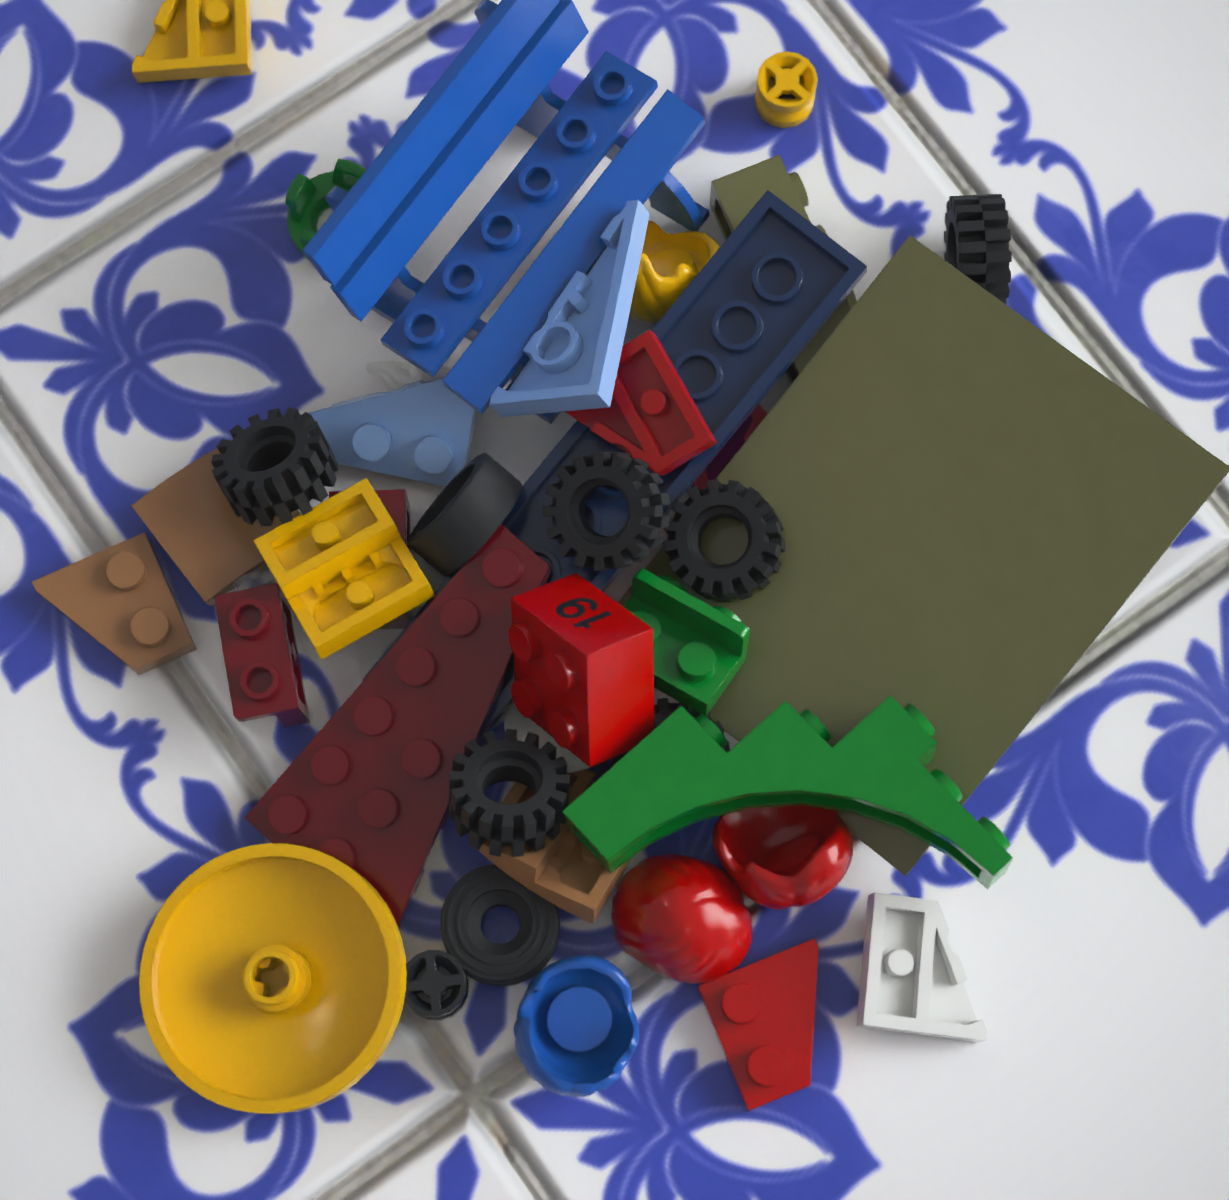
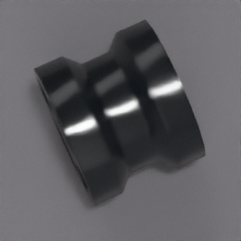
M427 950L416 954L407 962L404 1001L417 1015L427 1020L442 1021L453 1017L463 1008L469 996V981L462 965L454 956L441 950Z

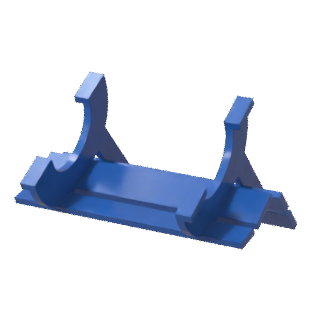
M483 0L474 11L481 27L352 189L347 192L336 186L332 188L325 199L333 212L302 250L322 278L331 284V290L351 316L362 322L372 309L391 321L393 324L380 339L382 345L431 377L436 375L464 337L470 340L471 344L442 382L446 388L482 415L490 406L491 395L498 386L504 388L511 378L512 382L506 389L508 391L530 360L523 352L524 347L533 334L546 323L548 312L576 271L588 275L607 247L600 236L613 217L625 208L627 201L639 200L644 205L649 198L653 209L690 231H698L710 216L709 210L695 202L684 186L670 172V169L705 125V118L669 89L665 91L629 139L623 136L622 133L658 88L657 80L605 51L567 101L553 94L548 85L549 82L589 33L572 0H501L499 4L490 0ZM517 125L535 136L537 140L426 282L423 283L412 276L406 269V264L512 129ZM606 156L612 160L486 323L481 320V315L603 157ZM560 412L536 415L552 424Z

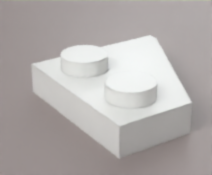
M878 892L868 895L857 1027L972 1042L987 1041L985 1023L983 1019H977L964 982L968 981L959 955L952 950L949 944L948 935L950 930L939 901Z

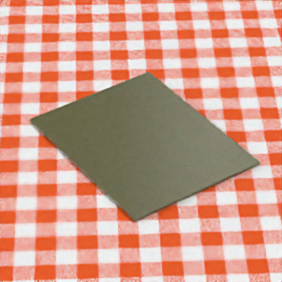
M909 235L716 478L721 484H728L729 480L740 482L748 489L752 487L770 504L780 519L784 529L781 531V534L786 541L785 552H780L779 560L782 562L778 573L772 571L767 578L771 583L763 590L759 586L751 591L753 596L744 600L738 596L731 597V602H720L714 597L708 599L688 587L673 572L668 564L671 560L664 552L663 546L645 567V570L656 576L664 575L676 580L685 588L687 593L712 607L721 606L732 611L750 629L746 661L710 710V718L714 722L719 720L724 731L738 742L786 700L798 713L804 709L812 712L829 731L831 739L827 743L833 747L891 695L903 708L907 704L915 706L934 727L935 733L931 737L937 742L933 759L924 767L930 773L935 768L945 773L962 793L963 798L959 803L963 806L1229 473V466ZM729 517L719 518L711 522L701 537L703 555L708 561L718 565L735 562L744 554L748 545V532L745 525L741 521ZM632 585L618 601L621 606H624L630 598ZM835 810L853 835L905 877L930 847V845L902 829L851 812Z

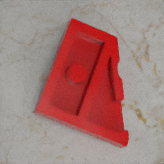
M650 330L623 345L610 407L564 411L610 444L630 454L633 459L641 458L649 464L648 469L661 476H664L717 443L659 339Z
M815 938L697 987L747 1111L756 1109L811 1085L819 946Z

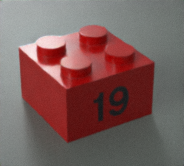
M577 573L511 597L512 626L509 628L508 638L514 655L515 681L511 685L513 702L522 716L530 718L551 735L559 746L567 748L589 767L632 750L655 729L652 627Z

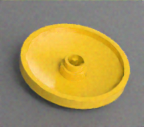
M285 843L251 845L220 855L195 870L176 887L156 915L143 948L140 964L139 991L143 1018L149 1036L165 1064L184 1084L202 1097L221 1106L250 1113L282 1114L297 1112L328 1102L344 1093L370 1071L382 1056L397 1028L404 1005L407 981L406 956L402 937L389 907L375 888L354 869L334 857L304 846Z

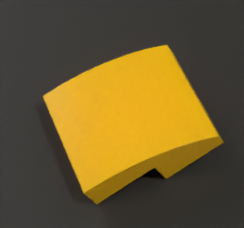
M367 478L314 506L313 510L304 516L300 514L294 517L293 521L284 523L253 540L321 660L435 597L430 583L407 548L394 521Z

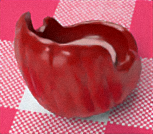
M807 806L749 808L719 816L712 830L715 852L730 878L748 898L774 910L806 906L822 899L843 879L853 857L852 835L845 822L835 810Z
M680 854L651 856L643 859L635 867L627 871L616 887V894L613 896L611 905V921L615 928V939L626 954L656 974L677 982L690 984L706 983L728 974L742 963L746 957L753 937L751 915L744 904V896L739 887L730 878L728 873L718 866L705 860Z

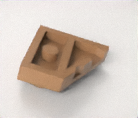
M145 532L32 581L35 591L43 599L65 614L80 629L112 652L116 658L137 675H141L197 650L156 553Z

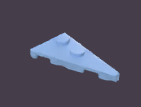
M639 200L627 201L625 208L613 217L600 236L607 247L588 275L576 271L548 312L546 323L528 341L523 352L530 360L510 389L507 391L498 386L491 395L489 405L501 417L610 407L650 213Z
M444 377L426 382L421 380L406 384L400 389L385 393L380 391L334 403L328 408L309 412V414L312 415L314 421H317L338 464L446 487L468 464L477 411L446 388L442 382Z

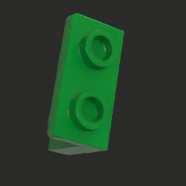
M640 568L632 578L631 596L623 607L653 628L654 688L699 714L707 716L746 661L750 629L732 611L721 606L712 607L687 593L685 588L676 580L664 575L656 576Z

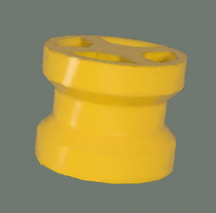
M793 52L776 53L767 58L758 71L754 100L756 110L761 118L772 126L780 128L794 127L804 122L813 110L818 82L815 67L807 58ZM782 94H793L796 97L795 99H779Z

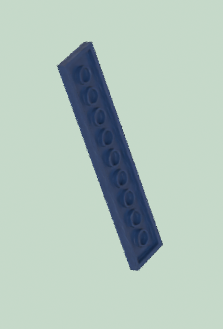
M769 190L765 192L651 330L659 339L717 441L712 447L664 476L659 475L664 482L658 485L660 494L668 493L670 504L663 505V515L669 514L677 499L680 500L867 273V266ZM577 420L524 483L518 501L502 524L552 567L546 584L577 573L604 593L623 568L594 571L593 567L581 568L573 564L574 557H563L556 550L561 545L559 539H549L545 530L553 526L552 517H543V506L551 505L553 497L545 495L548 484L559 482L560 478L555 473L562 466H571L574 464L573 458L580 455H590L592 452L626 453L592 432L590 428ZM646 469L649 473H654L650 469ZM603 485L590 494L585 506V515L588 524L595 532L610 537L620 532L627 522L629 514L628 504L624 495L618 489L609 485ZM459 570L447 576L434 592L435 597L429 599L362 680L370 674ZM514 655L503 678L505 681L496 703L493 702L480 733L482 736L479 743L483 740V733L489 732L513 703L511 685L515 681Z

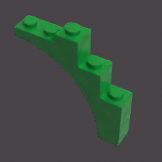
M891 695L833 747L827 743L831 739L829 731L812 712L804 709L798 713L785 700L731 750L726 752L723 747L728 742L719 728L704 714H700L694 719L681 705L562 811L566 826L610 874L650 844L698 821L749 808L807 806L851 812L902 829L949 856L987 890L1007 872L1013 860V857L1006 851L1010 847V843L1002 831L986 817L982 816L977 821L959 803L963 798L962 793L945 773L937 768L930 773L924 767L933 759L937 742L931 736L935 733V729L925 715L915 706L907 704L903 708Z

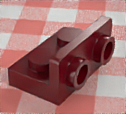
M278 583L217 595L214 601L234 717L238 721L244 722L275 715L285 728L310 723L291 608Z

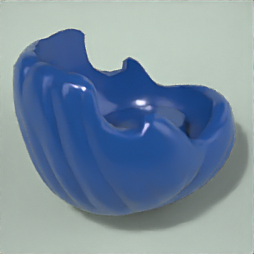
M593 955L566 957L542 969L529 983L517 1009L513 1029L515 1036L514 1045L517 1057L523 1064L527 1074L533 1080L539 1082L545 1089L558 1095L586 1097L594 1094L596 1091L606 1090L620 1078L622 1071L635 1052L639 1042V1024L631 1004L632 989L628 979L616 965L604 958Z

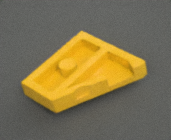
M167 0L163 2L153 21L156 29L143 56L136 55L132 63V73L137 83L252 75L250 0Z

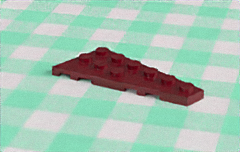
M501 524L481 549L449 581L244 818L272 843L299 845L318 850L354 869L380 894L389 907L400 931L401 921L413 893H416L425 872L424 866L432 847L449 815V772L452 770V761L457 752L464 755V745L471 739L479 743L482 736L480 733L493 702L496 703L505 681L503 678L513 657V651L508 638V631L512 626L511 597L545 585L552 567Z

